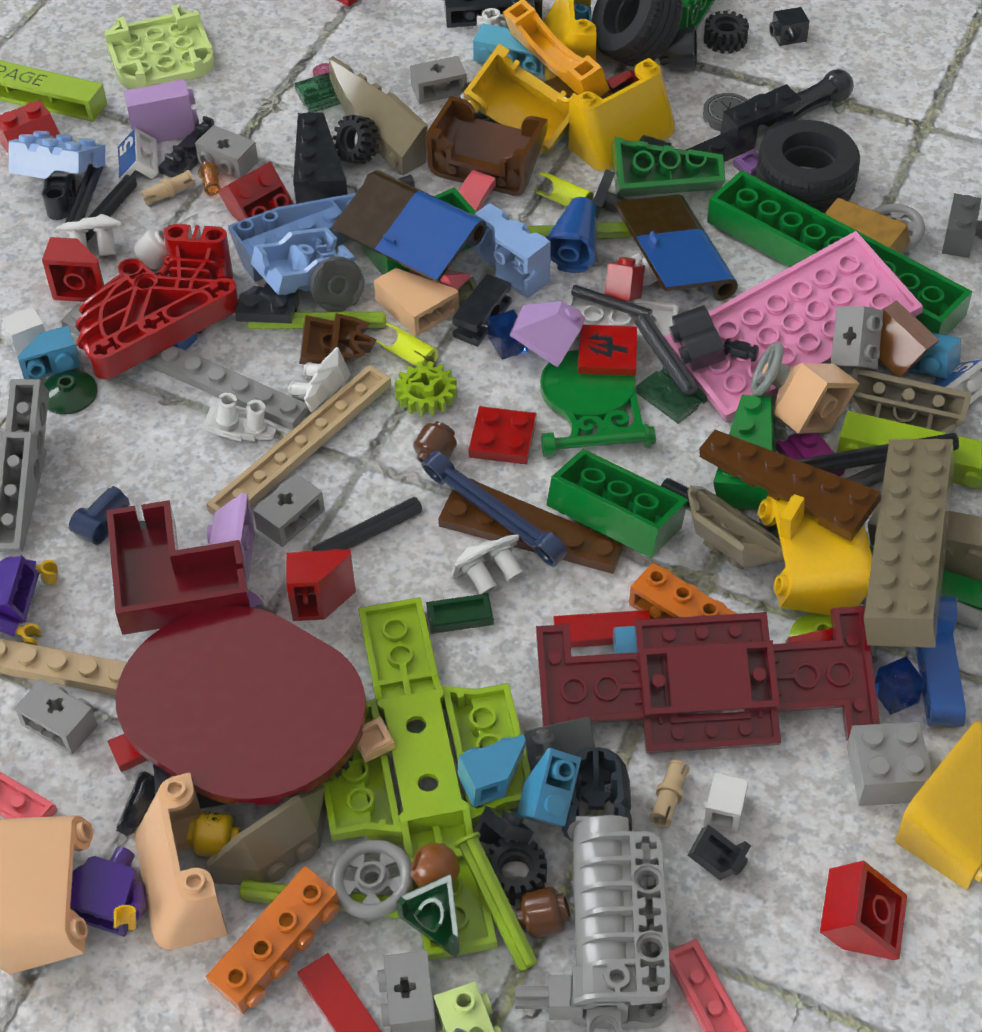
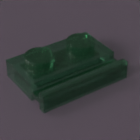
M329 72L295 83V91L303 105L307 107L308 112H317L341 104L333 88Z
M663 366L662 370L659 372L656 370L636 385V393L677 424L695 412L700 404L707 403V395L700 388L694 392L693 396L682 395Z

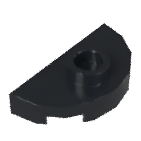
M146 771L138 774L117 824L116 831L127 836L139 823L144 813L147 812L155 797L154 775Z

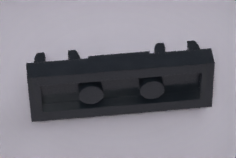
M203 116V122L201 124L196 123L195 130L178 146L174 145L171 154H165V160L158 166L159 173L172 178L187 170L191 171L199 163L195 142L214 125V120Z

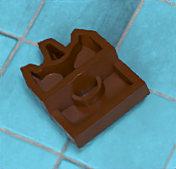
M335 313L334 320L332 321L306 315L303 324L299 364L305 365L308 362L321 364L336 347L339 348L345 363L361 358L365 353H370L377 339L363 334L366 332L369 323L356 317Z

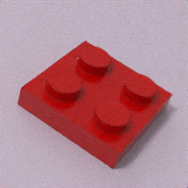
M479 406L468 449L469 458L527 465L537 421V413Z

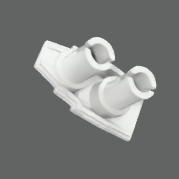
M100 214L97 217L83 218L78 222L64 223L56 227V230L58 232L66 231L70 238H77L87 248L86 232L93 229L97 232L98 255H114L116 252L113 230H115V227H124L125 222Z
M336 347L321 364L308 362L304 365L303 376H306L305 380L310 381L309 383L292 381L288 386V395L295 399L304 400L310 412H314L345 386L351 375L339 348Z
M222 393L219 395L218 403L212 402L202 426V430L240 442L241 440L255 442L256 439L273 440L277 429L276 424L264 419L266 406L262 401L251 400L247 403L246 408L236 406L237 398L232 393Z
M509 535L498 540L486 541L478 546L467 547L454 564L450 575L451 579L468 574L479 594L491 593L498 585L494 582L484 565L490 560L496 561L507 583L518 579L524 574V570L520 567L511 549L517 544L519 535Z

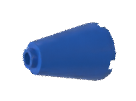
M576 197L572 199L546 237L550 241V262L553 261L558 264L557 269L561 271L580 273L586 271L588 266H593L595 263L597 208L595 203L589 198Z

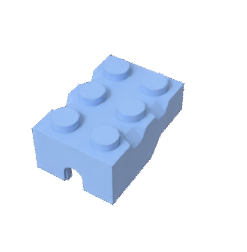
M34 131L33 135L21 134L19 139L9 141V173L47 179L53 173L71 172L79 174L86 172L88 164H92L96 168L105 166L106 145L95 143V139L80 138L79 142H76V140L72 139L71 135L59 134L56 135V138H53V136H49L47 131Z
M491 203L475 213L476 217L486 222L484 237L476 245V255L495 266L497 278L510 282L511 288L527 299L550 282V241L545 236L537 232L530 234L528 227L524 223L516 219L510 221L508 214L504 210L497 208Z
M327 227L291 231L279 242L255 245L251 265L278 295L295 293L298 288L303 291H310V277L315 267L323 260L333 256H340L354 262L355 256L343 245L339 246L338 253H336L337 237Z

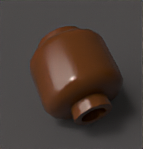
M439 421L424 425L413 442V449L418 454L417 460L422 463L435 450L441 452L449 459L457 446L454 430Z
M546 887L524 894L521 898V908L516 909V917L522 930L527 929L533 938L540 939L563 932L567 921H571V912L564 892L559 893L554 887Z

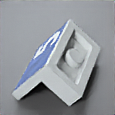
M135 127L117 146L119 181L125 175H131L135 170L151 179L159 173L156 139Z
M982 359L961 362L947 379L939 378L932 384L972 393L971 404L982 396Z

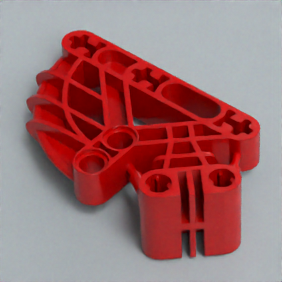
M173 224L168 226L163 231L167 256L163 258L164 265L156 275L139 259H125L118 265L119 275L110 280L81 305L79 311L83 315L80 316L75 324L76 329L80 332L77 346L85 351L91 361L96 377L100 379L113 378L177 344L178 340L181 342L235 313L238 294L236 283L232 280L233 269L225 229L217 226H204L201 235L200 226L196 225L192 235L191 225Z

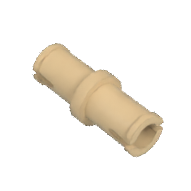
M187 170L170 179L167 177L161 179V183L141 190V195L145 197L143 199L146 205L150 206L166 197L171 199L175 197V193L195 186L196 183L195 180L191 179L194 177L190 170Z
M674 759L668 763L664 780L656 789L657 800L649 817L653 823L658 816L655 823L656 826L669 827L676 805L683 799L684 792L682 788L690 768L686 764L683 771H681L684 764L681 760Z

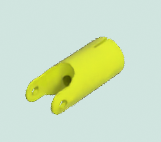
M539 172L541 176L552 181L553 191L550 195L534 189L535 193L566 207L576 197H587L593 201V192L549 173Z
M390 323L385 324L395 329L398 333V338L394 345L387 346L376 340L384 349L416 367L417 362L427 366L430 360L425 357L435 362L438 359V350Z

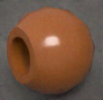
M430 842L421 846L416 852L411 867V877L419 887H423L451 874L453 885L460 871L459 859L447 845Z

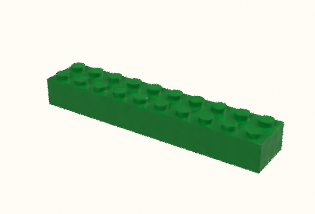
M742 170L709 198L707 217L709 224L788 267L799 263L857 231ZM857 231L922 304V313L915 316V318L931 333L948 335L964 319L968 312L973 291Z

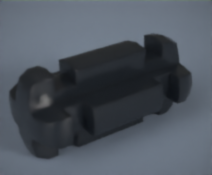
M727 338L724 343L725 355L731 353L732 357L744 360L750 358L751 362H754L759 355V346L754 345L752 347L750 346L751 343L734 340L733 342L731 338Z

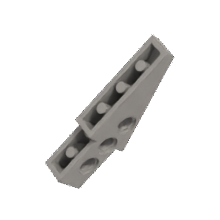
M40 379L10 380L5 432H1L0 552H23L47 455L44 441L49 391Z

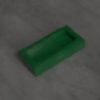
M489 593L426 602L431 634L494 625Z

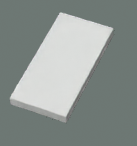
M571 291L569 292L567 305L575 306L585 316L583 324L636 326L634 321L638 317L572 296ZM644 300L627 301L651 309V319L662 335L666 336L670 333L669 327L673 326L671 316L679 314L680 305ZM637 328V347L651 349ZM580 332L577 335L576 339L580 340Z

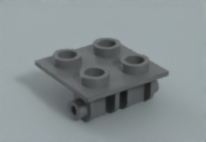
M589 716L523 731L531 772L548 748L573 755L581 749L595 747Z

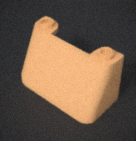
M190 772L166 779L160 785L135 833L136 849L142 881L145 886L152 934L156 944L167 950L178 949L228 935L211 874L201 868L180 871L177 852L191 848L187 843L191 819H197L201 813Z
M77 815L0 819V969L10 975L85 953V938L88 934L87 924L83 918L70 909L74 850L79 852L88 849L93 839L92 824L83 817Z

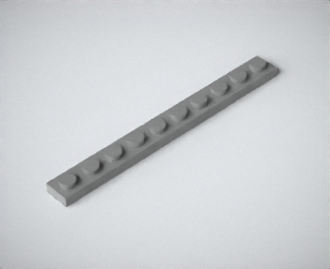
M77 304L61 320L62 327L68 325L70 332L80 336V332L76 329L75 324L80 316L83 315L79 311L80 304ZM171 346L141 362V364L218 398L222 393H232L236 396V406L246 408L249 401L260 400L266 406L264 418L290 430L297 427L309 413L305 402L175 346Z

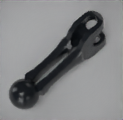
M834 69L829 71L817 84L796 93L802 99L801 107L763 123L768 127L765 136L776 127L787 122L796 121L803 115L828 105L830 101L841 102L846 100L853 92L854 82L852 76L845 70ZM758 94V95H756V96L750 98L749 100H751V99H753V98H755V97H758V96H760V95H762V94Z

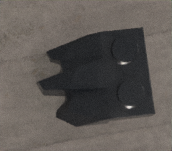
M268 283L264 287H251L239 295L235 310L236 321L292 324L294 312L298 311L300 302L298 289L295 293L278 295Z

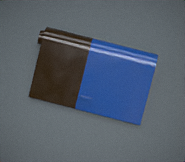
M375 170L367 175L361 188L331 228L333 231L438 283L466 243L472 246L479 244L486 231V222L380 170Z
M682 195L615 201V208L664 291L707 286L713 297L717 300L727 299L738 289L737 281Z

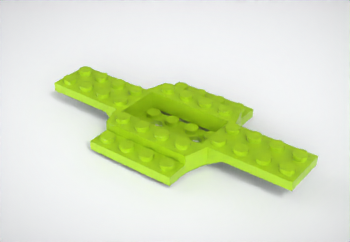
M421 597L358 608L375 695L374 699L367 701V715L365 716L364 724L378 717L386 720L387 730L396 746L391 751L403 811L400 815L398 814L387 753L365 763L358 748H356L353 752V761L348 760L350 765L348 770L346 771L341 767L342 775L337 778L334 774L330 777L331 781L322 783L325 787L324 797L332 842L366 836L367 840L388 841L395 845L404 846L405 853L412 863L416 852L421 846L430 842L447 845L458 857L460 866L456 882L452 885L460 950L457 956L496 949L497 940L491 913L460 848H455L454 843L473 833L486 806L502 811L519 807L524 783L531 774L524 748L523 759L505 797L473 807L461 783L464 800H462L442 709H445L458 768L459 755L464 754L467 750L495 744L505 737L514 738L522 735L509 683L477 689L442 686L436 668ZM413 720H421L426 724V728L420 733H411L406 727ZM425 777H432L438 781L437 788L428 792L421 790L418 784ZM414 881V884H413L412 891H414V890L420 888V887L415 883V881ZM421 934L423 949L427 950L428 962L454 957Z

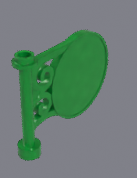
M579 349L568 351L558 367L550 362L545 366L540 379L541 395L545 403L553 411L562 415L568 421L571 427V435L555 438L554 432L541 433L543 457L556 456V450L637 442H644L645 448L650 447V444L656 443L654 426L642 423L635 392V376L578 373ZM629 404L634 421L630 426H628L629 415L623 411ZM593 425H595L598 429L595 434H592Z

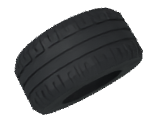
M597 0L592 15V23L596 26V46L604 55L628 66L636 67L638 63L647 58L655 61L668 49L678 32L683 13V1Z
M815 120L787 122L776 127L761 142L756 178L825 214L837 198L849 201L854 194L859 173L860 152L853 139L845 131L832 124ZM801 166L812 167L816 169L802 168Z

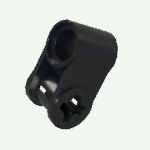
M68 174V176L51 175L45 179L42 197L47 216L50 219L62 220L68 216L73 198L76 195V179L74 174Z

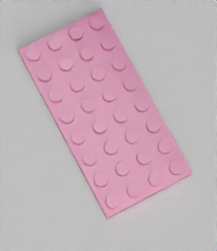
M855 231L709 311V315L723 345L727 338H731L733 342L734 340L751 343L750 346L752 347L758 345L759 355L756 361L751 362L750 358L744 360L732 357V354L729 353L725 355L726 360L692 371L689 363L685 364L684 367L725 422H728L735 417L741 396L752 395L751 382L755 369L762 355L772 343H782L784 347L782 363L790 367L801 363L831 364L837 306H866L882 310L893 302L898 301L914 317L922 313L923 306L858 232ZM669 333L664 338L682 362L679 354L681 345L679 342L674 343ZM771 385L762 396L772 397L776 395L779 387Z

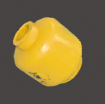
M202 811L197 819H191L187 843L188 846L193 847L196 855L211 857L217 855L223 846L241 832V828L235 827L234 817L230 814Z

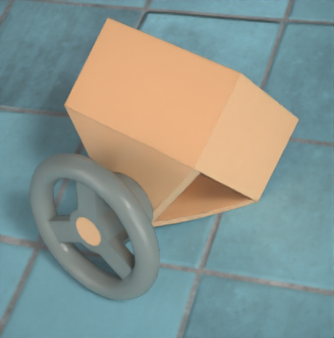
M772 343L762 355L755 369L751 382L752 395L760 397L766 393L771 385L777 386L779 388L773 414L798 434L831 433L860 383L835 364L801 363L790 367L782 363L784 355L782 343Z

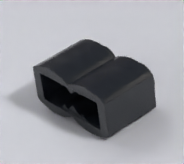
M705 305L671 316L673 326L669 327L670 335L674 343L679 342L681 345L679 354L684 365L689 363L692 371L726 360L724 345Z

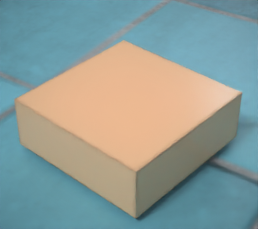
M381 717L364 724L362 729L363 735L357 748L365 763L396 748Z

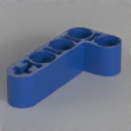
M941 596L936 648L915 647L928 726L963 727L965 724L966 708L953 636L957 621V601L955 596Z

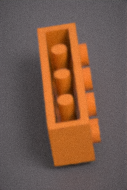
M652 563L630 586L629 605L638 611L649 610L650 619L737 614L727 608L721 601L712 599L702 593L695 585L684 582L670 570L661 568L655 563Z
M304 866L205 976L210 985L241 1013L244 1014L249 1007L251 1009L255 1008L263 1000L266 994L265 989L274 979L279 980L286 974L291 966V959L298 951L303 952L312 944L316 936L314 933L323 923H330L335 918L340 909L337 904L339 900L337 891L308 867Z

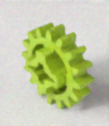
M429 361L427 366L417 362V368L407 366V373L399 372V380H395L394 383L395 399L399 401L401 409L408 407L409 414L419 411V416L423 417L425 412L435 416V410H440L444 413L446 412L445 405L453 406V398H457V379L452 377L450 369L444 371L443 364L433 367L431 361Z

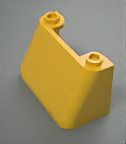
M556 0L543 22L576 55L582 58L589 55L596 61V26L587 19L575 20L574 4L576 3L590 6L591 12V0ZM544 65L546 80L557 76Z
M499 43L464 91V98L474 107L475 113L481 112L497 124L521 129L522 122L526 117L537 116L548 119L547 133L539 155L543 153L549 154L569 131V99L577 96V94L573 93L570 98H566L567 93L565 91L557 92L521 68L518 60L513 62L507 56L510 50Z
M647 58L636 65L635 76L639 80L618 92L602 99L597 94L586 91L569 99L568 148L597 171L613 169L611 145L614 137L637 142L643 135L664 141L674 134L675 121L661 68L651 58Z
M769 495L765 500H762L758 508L759 518H761L765 526L777 524L786 566L774 581V592L777 594L779 608L831 616L830 611L832 608L859 606L867 596L872 564V553L865 526H862L852 541H848L819 525L818 519L805 513L791 540L780 537V515L788 502L783 499L777 501Z
M978 720L970 726L911 800L903 814L895 843L966 890L969 889L975 880L979 883L982 882V723Z

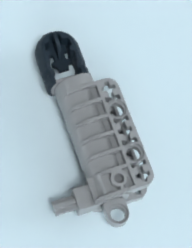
M600 747L581 749L573 754L574 756L581 757V763L565 827L562 826L564 837L573 841L576 966H573L572 975H548V986H515V1009H549V1020L573 1019L574 1023L587 1027V1032H593L595 1028L613 1029L614 1032H621V1029L656 1028L666 1019L667 996L671 981L662 841L653 832L632 831L630 779L626 765L620 756L609 749ZM581 784L587 785L586 792L581 793ZM611 784L610 792L605 791L604 785ZM582 799L588 804V810H604L605 803L610 800L614 804V815L579 816L580 800ZM642 843H649L651 848L650 860L643 859V851L640 849ZM644 875L649 876L647 889L641 887L640 877ZM646 901L652 903V913L644 915ZM652 942L650 949L651 957L644 955V944ZM649 968L656 969V980L653 982H648ZM646 1004H653L655 1009L660 1010L655 1011L654 1017H648L647 1012L640 1009H644Z

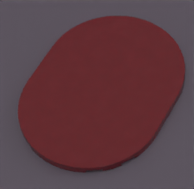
M225 606L191 613L174 620L156 631L137 648L128 660L119 678L115 698L119 723L129 743L138 753L172 776L190 772L194 791L212 800L232 805L235 802L255 803L256 806L282 802L284 797L301 791L306 793L321 785L347 762L357 748L363 735L362 729L365 716L367 715L366 695L360 676L355 667L341 652L274 613L243 606Z

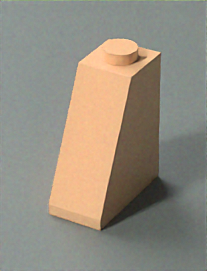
M395 268L374 280L375 300L415 337L453 316L459 309V292L455 288Z

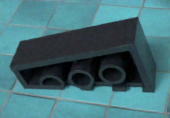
M324 112L298 113L293 177L296 204L348 194L346 178Z

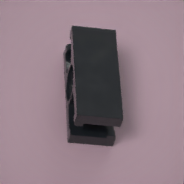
M486 274L452 317V324L458 327L453 331V337L478 347L512 303V297L506 295L511 290V283Z

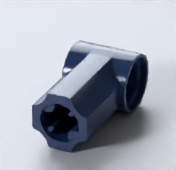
M115 486L108 488L88 509L82 507L74 512L69 521V530L95 545L101 544L108 536L106 510L128 507L130 505L129 498Z

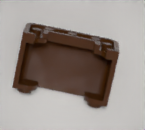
M450 96L426 132L428 168L438 177L464 183L471 171L475 170L496 178V186L492 191L512 196L522 195L529 184L544 142L548 119L529 116L522 122L521 129L476 119L474 107L465 99Z

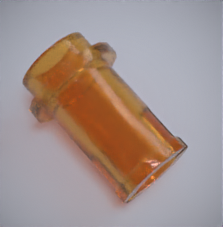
M205 162L200 166L198 175L203 180L205 193L209 196L219 194L217 190L221 189L218 180L219 169L214 163Z

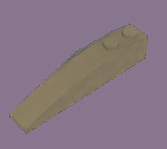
M334 56L329 58L330 80L347 116L368 117L375 122L374 126H378L379 130L375 133L380 135V139H376L379 148L374 150L386 160L392 169H395L402 176L427 162L426 132L428 125L395 94L391 92L385 94L382 92V86L379 84H369L366 76L361 73L355 75L350 66Z

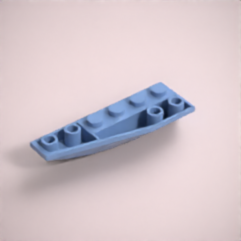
M356 193L277 207L228 225L229 233L241 263L253 281L256 282L264 279L251 265L255 245L279 242L291 231L327 227L337 237L336 247L350 240L333 231L331 227Z

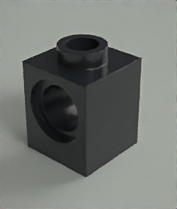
M802 7L773 12V20L769 24V31L779 46L807 42L810 21Z

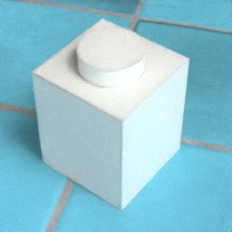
M33 306L1 318L4 330L0 331L3 341L7 347L12 346L17 355L40 333L45 332L44 325Z
M715 772L706 806L704 825L709 824L712 827L738 833L749 780L730 773L720 774Z

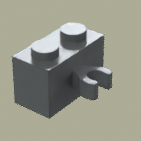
M954 193L942 254L969 258L974 236L982 239V221L978 220L981 198Z

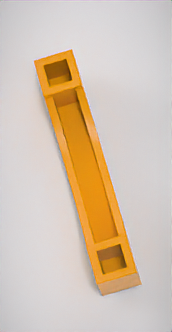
M520 0L503 11L511 35L578 95L590 91L598 96H602L610 90L602 67L589 55L582 58L568 49L545 25L536 10L525 0Z

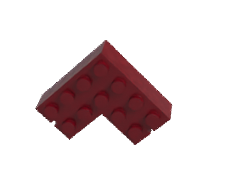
M170 500L141 505L147 527L145 529H141L135 506L106 510L115 613L122 635L161 629L174 620L191 613L225 606L250 607L240 540L178 550L176 524Z

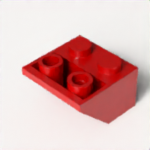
M271 161L217 190L230 214L238 221L277 207L294 204Z
M351 549L287 553L286 586L293 621L324 620L356 592Z

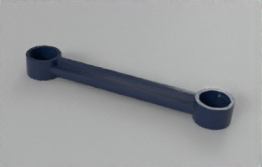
M433 451L421 463L422 468L431 479L440 485L445 483L513 534H518L519 538L530 545L535 553L548 565L555 567L568 554L567 547L557 536L548 531L543 533L455 469L452 462L441 452Z

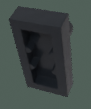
M607 169L593 199L597 208V219L602 207L618 213L614 206L615 201L627 200L609 192L615 172Z

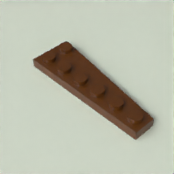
M715 429L699 448V455L702 459L732 476H737L741 481L752 487L759 486L767 490L769 496L777 501L783 499L788 502L794 494L804 497V514L807 513L818 519L819 525L848 541L854 539L881 501L880 491Z
M469 478L543 533L548 531L557 536L568 549V554L562 560L614 574L623 551L622 543ZM453 489L438 518L439 527L490 541L515 535ZM520 538L517 544L513 546L535 553L534 549Z

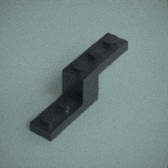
M786 84L723 111L720 135L686 150L691 149L722 154L723 160L726 162L755 149L759 125L800 108L802 99Z

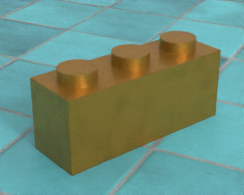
M837 198L825 213L901 254L910 243L907 224L901 220H894L884 216L878 211L858 206L852 201Z

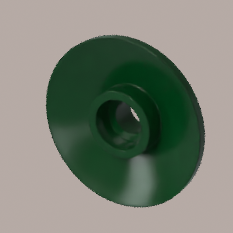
M68 370L54 374L43 383L49 391L48 410L56 414H73L84 410L93 403L98 392L95 379L90 374L80 370Z

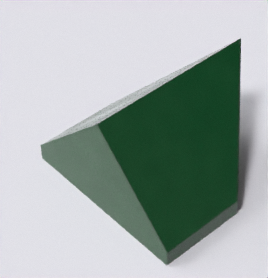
M451 874L409 892L397 900V911L400 919L452 956L456 957L459 954V936Z

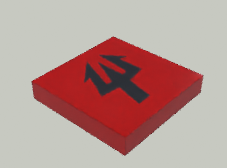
M582 325L580 330L578 373L636 376L637 326Z

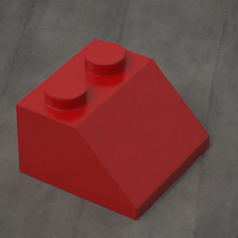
M40 100L30 102L25 106L0 115V144L8 154L9 141L19 139L21 134L33 135L34 131H47L49 136H53V138L60 134L50 112Z
M50 237L42 263L53 300L85 302L104 286L98 259L77 238Z
M864 860L829 868L820 933L844 950L890 960L900 959L907 894Z

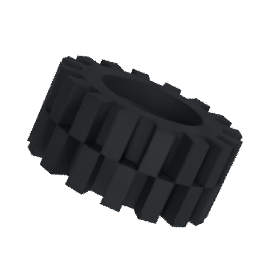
M728 10L723 11V14L720 11L715 12V15L710 14L709 18L705 20L704 44H707L709 49L713 47L712 51L714 52L720 50L722 54L725 51H728L729 54L733 53V50L736 52L740 51L747 44L748 20L743 18L742 14L736 16L734 11L728 14Z
M357 115L344 116L343 120L338 121L340 127H335L334 129L337 135H333V140H336L334 145L338 149L337 154L340 156V160L357 164H366V161L370 162L372 160L371 156H375L377 153L374 149L379 148L376 139H380V135L375 133L379 130L378 126H374L375 122L368 117ZM356 133H357V135H358V140H357V144H356V146H355V136H356Z
M504 838L498 840V847L494 844L489 847V854L486 853V856L506 897L509 899L510 905L515 906V899H520L521 901L523 895L528 892L545 888V883L547 882V858H545L542 848L538 850V843L534 840L530 845L510 839L509 843H506ZM518 861L526 864L529 872L526 877L513 880L503 875L502 868L509 862Z

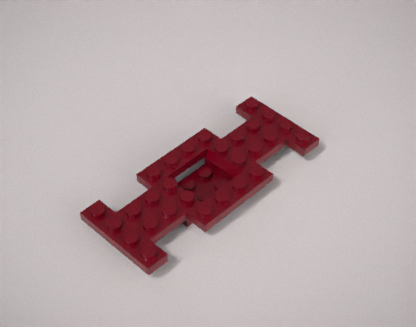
M865 606L831 609L834 640L773 644V640H770L767 612L635 620L637 652L572 656L569 624L536 626L543 726L588 716L590 717L591 724L643 720L645 752L662 753L780 745L781 735L778 712L842 708L845 738L848 741L853 725L880 724L871 647L867 645L864 624ZM744 709V712L677 716L678 713Z

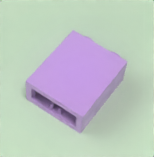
M185 79L123 91L131 129L133 130L136 127L155 138L157 143L185 138L195 130V124H199L197 111L191 108V105L195 104L193 90L187 89Z

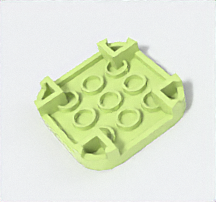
M181 5L171 6L173 14L128 24L124 16L115 19L116 25L109 30H105V37L120 83L128 89H136L185 79V81L192 80L209 73L215 65L212 43L208 40L197 10L193 12L181 10Z

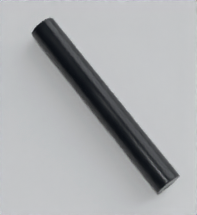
M574 285L571 290L572 296L636 317L641 313L652 316L651 309L578 285Z

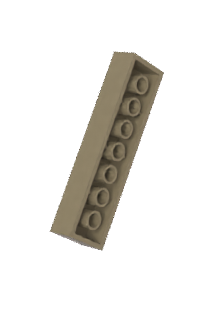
M889 439L864 613L867 645L936 648L955 468L953 439Z

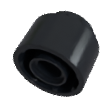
M696 26L679 27L671 45L659 57L660 64L663 67L669 66L670 71L696 70Z

